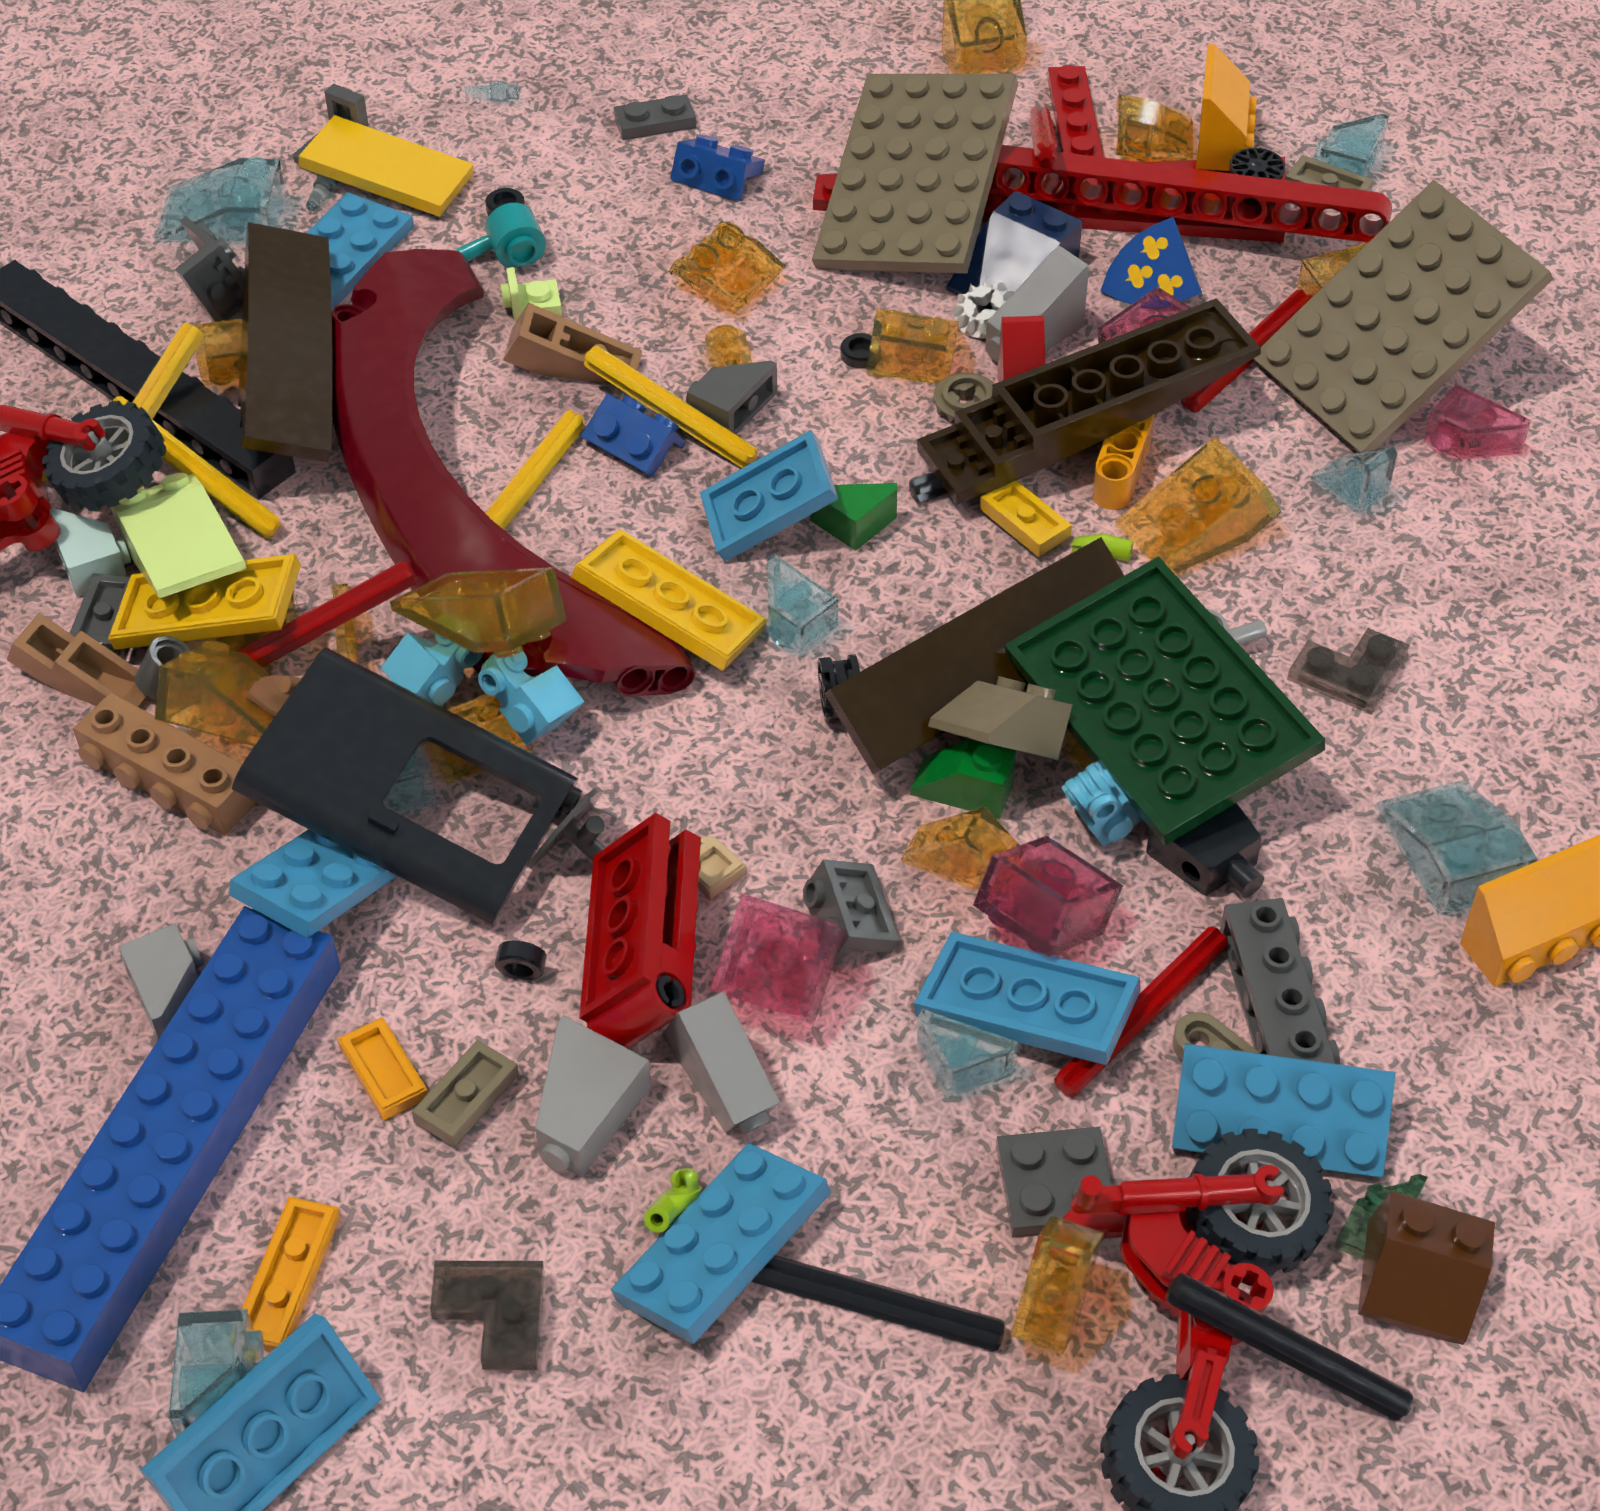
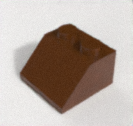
M1390 1191L1368 1220L1358 1314L1447 1342L1464 1345L1491 1272L1495 1222Z

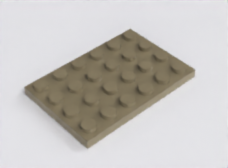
M867 74L812 257L815 268L824 270L967 274L1018 88L1016 75Z
M1433 180L1262 345L1261 354L1253 358V360L1365 459L1553 280V277L1546 267Z

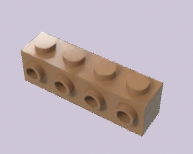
M113 693L108 694L73 728L79 746L78 754L89 767L95 770L103 768L114 774L117 780L125 787L132 790L137 787L151 795L152 799L159 806L168 810L172 807L186 814L189 820L200 829L206 830L209 827L225 836L257 804V802L231 789L242 763Z

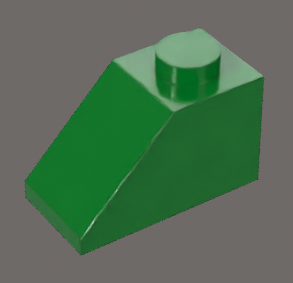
M967 739L925 755L910 789V795L1000 819L1014 784L1017 750L974 739Z

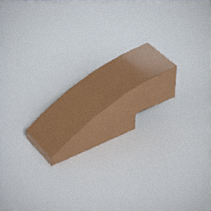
M41 613L36 615L12 643L7 657V661L32 677L66 695L95 706L110 693L121 697L137 707H140L148 697L139 690L135 683V674L138 670L136 667L83 631H80L75 637Z

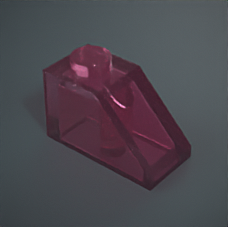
M1455 384L1430 412L1423 442L1433 446L1438 451L1446 452L1460 460L1520 454L1525 445L1531 420Z

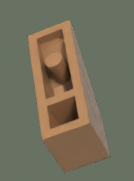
M528 303L512 327L503 361L538 375L611 384L585 367L584 356L587 351L593 346H599L637 370L642 350Z

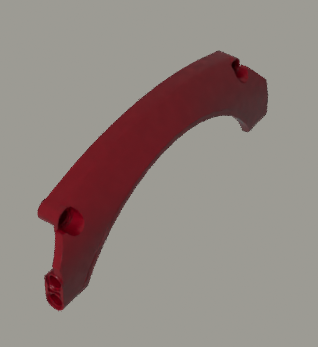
M410 249L384 253L355 285L350 299L352 304H340L332 310V422L345 465L376 533L394 564L406 561L415 573L417 583L410 589L436 624L442 618L453 615L479 627L482 632L481 647L483 648V655L479 662L472 666L478 674L481 671L482 665L501 645L511 644L520 648L525 653L528 663L523 671L531 677H536L557 665L566 677L600 684L613 681L617 691L623 696L666 695L686 689L695 679L696 672L680 644L571 578V576L558 570L524 547L497 525L465 493L446 469L432 446L419 415L414 392L416 356L423 342L437 324L454 310L483 298L484 290L465 256L459 251Z

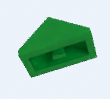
M897 483L834 485L838 500L810 515L811 522L856 551L897 518Z

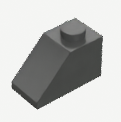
M769 360L711 368L699 381L691 384L687 391L686 402L734 434H737L777 394V363Z

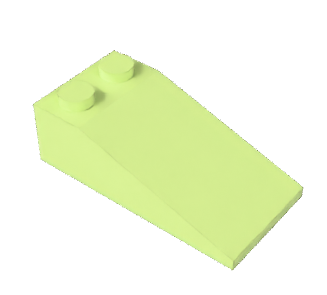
M175 473L166 476L161 480L162 484L148 489L140 487L137 490L138 494L129 500L124 498L119 501V505L111 507L121 538L124 539L130 557L159 599L247 569L242 555L207 492L194 474Z

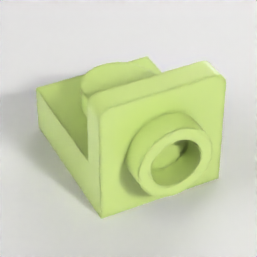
M506 268L508 283L500 284L503 308L511 307L514 322L518 320L528 303L562 316L556 279L517 284L515 268Z

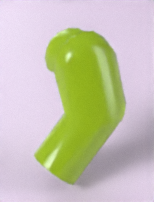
M1101 533L1076 537L1070 545L1073 548L1071 553L1102 537L1114 559L1129 562L1134 541Z
M685 1168L676 1170L671 1174L670 1183L672 1188L660 1194L644 1215L645 1226L650 1231L655 1233L664 1232L688 1206L698 1199L702 1192V1186L698 1185L699 1175L695 1170Z

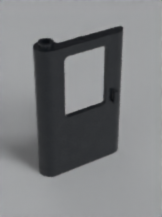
M327 647L318 654L246 757L231 788L493 925L555 819L557 820L562 812L568 815L577 805L583 790L576 787L579 780L576 776ZM431 742L530 793L539 800L538 807L503 863H491L385 807L383 804L384 799L421 743Z

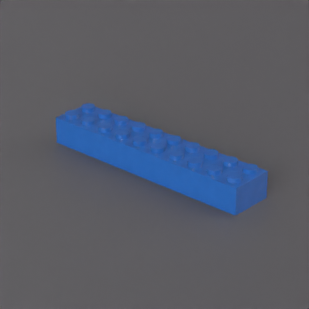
M243 907L0 1285V1361L80 1392H85L341 968L333 935L317 931L312 936L310 935L309 938H305L255 909Z

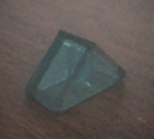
M1394 446L1341 456L1311 475L1310 478L1312 482L1354 513L1360 515L1388 496L1398 453Z
M925 1009L921 1010L918 1016L917 1044L946 1100L1012 1077L1016 1067L1017 1041Z

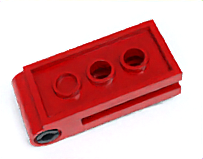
M656 812L593 856L579 1019L587 1022V1028L627 1049L672 1022L678 1012L691 1006L693 966L696 951V914L699 907L697 897L699 872L701 869V837L685 829L669 840L671 821Z

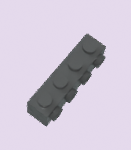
M1283 898L1225 905L1220 932L1228 938V946L1225 948V953L1254 1048L1260 1054L1340 1064L1337 1043L1334 1039L1328 1040L1325 1031L1326 1010L1323 1000L1320 997L1315 998L1311 987L1313 983L1311 962L1307 956L1302 957L1298 946L1300 931L1295 916L1289 917Z

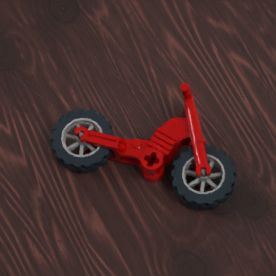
M111 401L108 406L95 405L90 407V412L84 415L80 412L72 417L71 420H67L56 414L50 413L46 415L9 405H0V431L6 432L0 435V552L14 543H22L25 549L29 551H40L49 547L58 538L60 525L49 512L52 507L49 503L46 485L42 481L43 472L66 504L70 503L77 510H82L83 507H86L88 511H98L101 506L105 505L108 508L119 505L120 500L124 498L129 500L138 494L137 490L142 485L147 487L154 479L152 477L155 471L159 472L163 465L161 456L166 455V446L163 443L165 441L164 437L145 409L142 407L138 408L132 402L122 405L120 401Z
M1249 1128L1243 1129L1239 1135H1235L1233 1131L1222 1135L1217 1144L1212 1142L1207 1146L1190 1176L1186 1178L1123 1181L1120 1185L1103 1186L1098 1177L1093 1175L1085 1176L1070 1203L1072 1210H1069L1063 1217L1059 1229L1048 1247V1251L1054 1259L1063 1260L1068 1257L1078 1238H1121V1257L1131 1273L1151 1294L1148 1300L1153 1303L1156 1301L1159 1303L1158 1306L1163 1310L1167 1308L1171 1311L1170 1314L1172 1316L1178 1317L1176 1374L1164 1375L1157 1382H1155L1154 1378L1147 1379L1141 1382L1135 1391L1130 1390L1110 1417L1100 1444V1453H1104L1105 1456L1101 1463L1104 1479L1110 1478L1113 1485L1110 1492L1118 1504L1124 1502L1130 1508V1511H1236L1255 1483L1253 1477L1259 1469V1456L1254 1455V1449L1258 1445L1257 1436L1254 1429L1248 1430L1245 1423L1248 1417L1240 1406L1235 1408L1228 1401L1230 1395L1219 1388L1224 1367L1229 1360L1231 1345L1239 1344L1242 1341L1169 1304L1166 1300V1293L1172 1278H1175L1179 1273H1185L1262 1314L1274 1294V1287L1269 1276H1273L1280 1269H1282L1283 1273L1292 1271L1298 1266L1300 1261L1303 1260L1305 1262L1314 1252L1327 1233L1330 1226L1328 1222L1333 1216L1334 1202H1329V1196L1332 1193L1331 1184L1328 1179L1323 1180L1320 1174L1323 1168L1314 1157L1309 1159L1303 1153L1305 1148L1294 1140L1291 1144L1282 1140L1283 1135L1277 1132L1268 1131L1267 1134H1258V1129ZM1245 1172L1247 1173V1174H1240V1175H1232V1174L1245 1173ZM1284 1192L1290 1201L1280 1199ZM1274 1212L1293 1215V1224L1286 1229ZM1263 1221L1268 1226L1271 1232L1260 1230L1263 1226ZM1240 1283L1251 1286L1250 1295L1238 1288ZM1167 1419L1163 1434L1149 1425L1153 1421ZM1141 1437L1159 1449L1158 1454L1143 1457L1140 1447ZM1208 1440L1213 1446L1215 1454L1201 1452L1200 1448ZM1195 1465L1218 1469L1216 1479L1210 1486L1207 1485ZM1184 1474L1194 1490L1187 1491L1175 1488L1177 1478Z

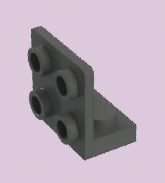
M184 216L179 222L199 250L175 270L213 324L223 333L242 318L244 269L241 266L237 268L232 262L236 255L223 238L219 237L217 239L203 222L196 225L187 216Z

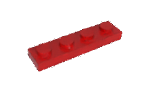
M1064 65L1062 67H1048L1047 80L1060 151L1103 157L1085 66Z

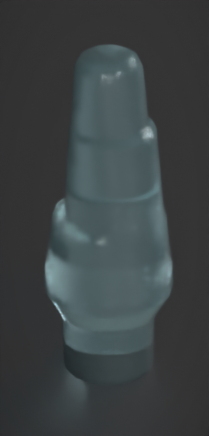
M505 81L492 82L489 85L466 86L464 93L466 96L477 99L505 102L509 99H519L520 87L518 84H508Z
M317 174L313 185L314 188L306 202V208L309 211L316 210L337 186V180Z

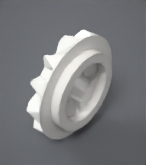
M987 279L983 286L975 287L970 284L969 292L958 294V303L952 308L957 327L967 336L979 339L986 338L987 321L1014 292L1008 290L1003 282L992 285ZM991 302L993 309H984L981 313L978 312V305L986 306Z

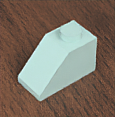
M55 508L49 510L60 525V534L54 544L76 597L85 595L94 573L127 577L124 565L131 563L129 552L123 538L114 539L108 523Z

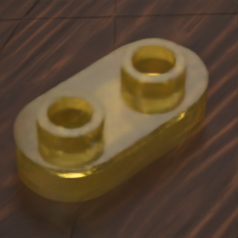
M720 325L711 329L706 334L705 350L710 369L752 363L747 339L741 329L731 325Z

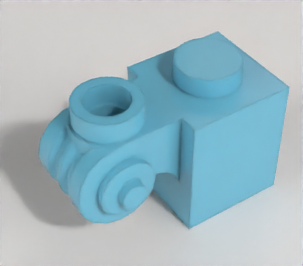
M453 615L446 616L438 622L435 629V638L438 644L435 645L430 641L407 632L381 667L383 672L393 682L441 707L453 696L456 687L466 676L463 670L477 664L483 655V648L481 647L482 632L479 627Z
M501 645L482 665L478 675V682L486 694L496 696L502 704L499 708L500 712L523 742L529 745L562 725L585 701L557 665L537 677H531L523 671L528 663L525 653L514 645Z
M1098 762L1087 766L1083 772H1079L1075 778L1067 780L1065 785L1061 787L1068 801L1075 807L1102 846L1126 837L1133 827L1143 820L1130 805V801L1113 781L1109 772L1106 769L1104 770Z

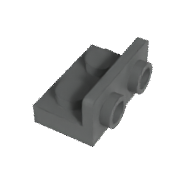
M823 859L813 875L805 883L803 900L808 907L816 931V940L821 946L826 964L838 965L848 950L892 953L900 939L874 865Z

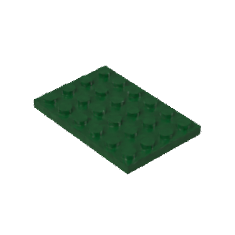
M1159 556L1004 644L1005 654L1029 684L1056 690L1054 700L1072 704L1067 730L1095 763L1098 762L1104 770L1106 769L1109 772L1113 781L1130 801V805L1164 846L1325 750V738Z

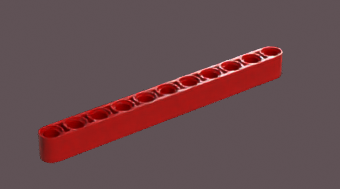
M1002 145L989 194L1010 196L1014 191L1041 201L1369 243L1390 222L1392 215V203L1389 198L1382 193L1057 151H1055L1056 159L1050 163L1046 158L1039 162L1035 157L1033 148ZM1009 168L1019 169L1023 175H1015L1010 172ZM1048 173L1058 174L1062 180H1054L1048 176ZM1086 179H1097L1101 185H1092ZM1125 184H1136L1140 187V190H1131ZM1173 188L1180 194L1170 195L1164 189ZM1204 194H1216L1220 199L1210 200ZM1252 198L1260 204L1252 206L1244 202V199ZM1292 203L1300 209L1291 211L1283 205ZM1335 209L1338 212H1340V214L1337 216H1331L1326 214L1323 210ZM1375 214L1381 219L1371 221L1366 219L1364 215Z

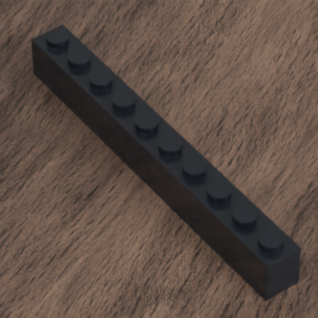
M16 260L0 268V324L112 401L117 396H122L129 402H133L161 357L152 352L141 340H134L125 334L114 322H107L98 316L87 304L82 305L71 298L63 288L55 287L44 280L36 270H29ZM182 372L153 418V421L257 500L296 473L292 456L241 448L242 427H240V409L235 407L227 397L219 396L205 387L197 377H190Z

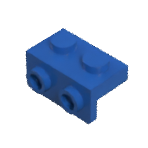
M697 134L696 139L679 141L677 143L670 176L671 180L737 201L742 199L746 178L759 176L763 172L765 160L752 156L753 150L750 148L731 145L729 149L718 145L719 139L703 134Z
M608 393L581 434V437L587 442L649 477L655 474L672 445L683 449L686 441L676 433L679 426L669 418L657 413L653 419L644 414L646 408L631 397L625 395L621 401Z

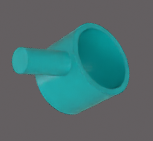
M507 203L496 208L488 216L485 223V236L457 248L456 251L461 252L466 260L469 261L494 250L497 259L503 266L516 268L537 262L545 251L546 239L532 210L528 206L521 203Z

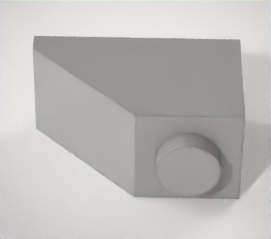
M176 924L118 946L127 974L157 1040L198 979L196 968L203 966V961L193 938L184 941Z

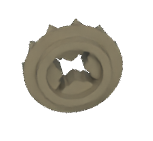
M957 373L944 378L935 387L933 403L936 404L938 415H947L950 423L955 422L956 411L992 398V384L995 383L987 377L975 373ZM974 395V402L967 401L965 404L960 403V400L965 401Z

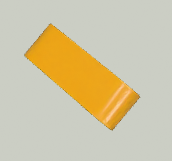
M1155 414L1104 440L1096 461L1092 495L1094 502L1100 507L1116 510L1125 507L1130 502L1151 444Z

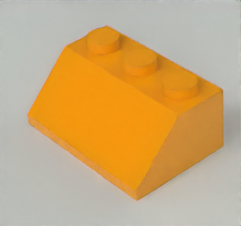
M1216 44L1207 45L1196 169L1230 171L1229 165L1233 155L1240 150L1253 148L1257 97L1249 96L1250 81Z
M1600 835L1477 887L1460 944L1493 987L1510 980L1513 983L1522 982L1529 978L1537 968L1551 962L1555 965L1563 964L1570 960L1579 950L1592 944L1595 947H1600Z

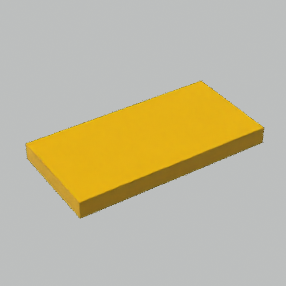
M336 115L327 122L299 155V167L438 217L444 213L473 176L474 170L473 163Z
M618 529L578 562L571 575V578L722 671L763 632L768 621L762 615L621 529Z
M296 554L244 560L247 569L160 599L142 573L132 574L108 640L113 648L117 650L150 646L153 640L163 636L174 637L184 642L282 630L301 564Z

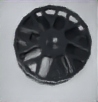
M1247 148L1234 154L1230 160L1231 174L1282 180L1285 174V162L1278 154L1271 150ZM1252 198L1244 199V202L1252 206L1260 204Z
M856 654L848 655L847 660L833 661L831 657L818 658V683L825 721L838 720V715L824 693L860 672Z

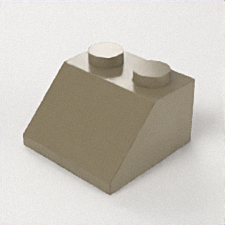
M998 676L996 685L976 681L931 716L928 727L984 743L1058 760L1072 704L1054 700L1056 690L1028 684L1025 693L1026 683Z

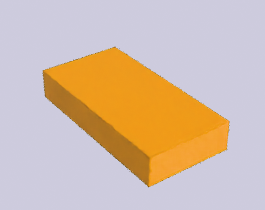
M383 1017L337 1038L340 1050L383 1121L419 1104L428 1094L426 1086Z

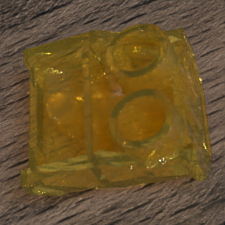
M1118 94L1116 106L1118 116L1116 155H1119L1122 160L1136 162L1193 160V120L1191 114L1148 99Z
M721 221L710 236L704 237L700 244L694 245L688 255L682 256L680 260L677 259L672 264L669 273L679 276L693 289L717 303L725 311L736 314L761 293L784 270L786 265L759 240L744 235L740 227L730 222Z

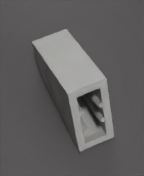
M1058 246L987 321L985 351L989 356L998 362L1001 317L1044 316L1045 351L1081 329L1084 325L1089 265L1063 247Z
M725 992L718 993L678 1012L675 1019L670 1022L662 1035L724 1132L727 1133L739 1127L742 1134L745 1135L770 1122L771 1120L767 1113L773 1110L780 1101Z
M563 1015L557 1023L535 1126L538 1151L544 1163L555 1171L565 1172L568 1170L582 1178L650 1089L649 1060Z

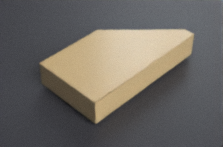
M699 836L701 837V869L699 872L698 889L711 900L746 875L747 867L744 862L716 837Z

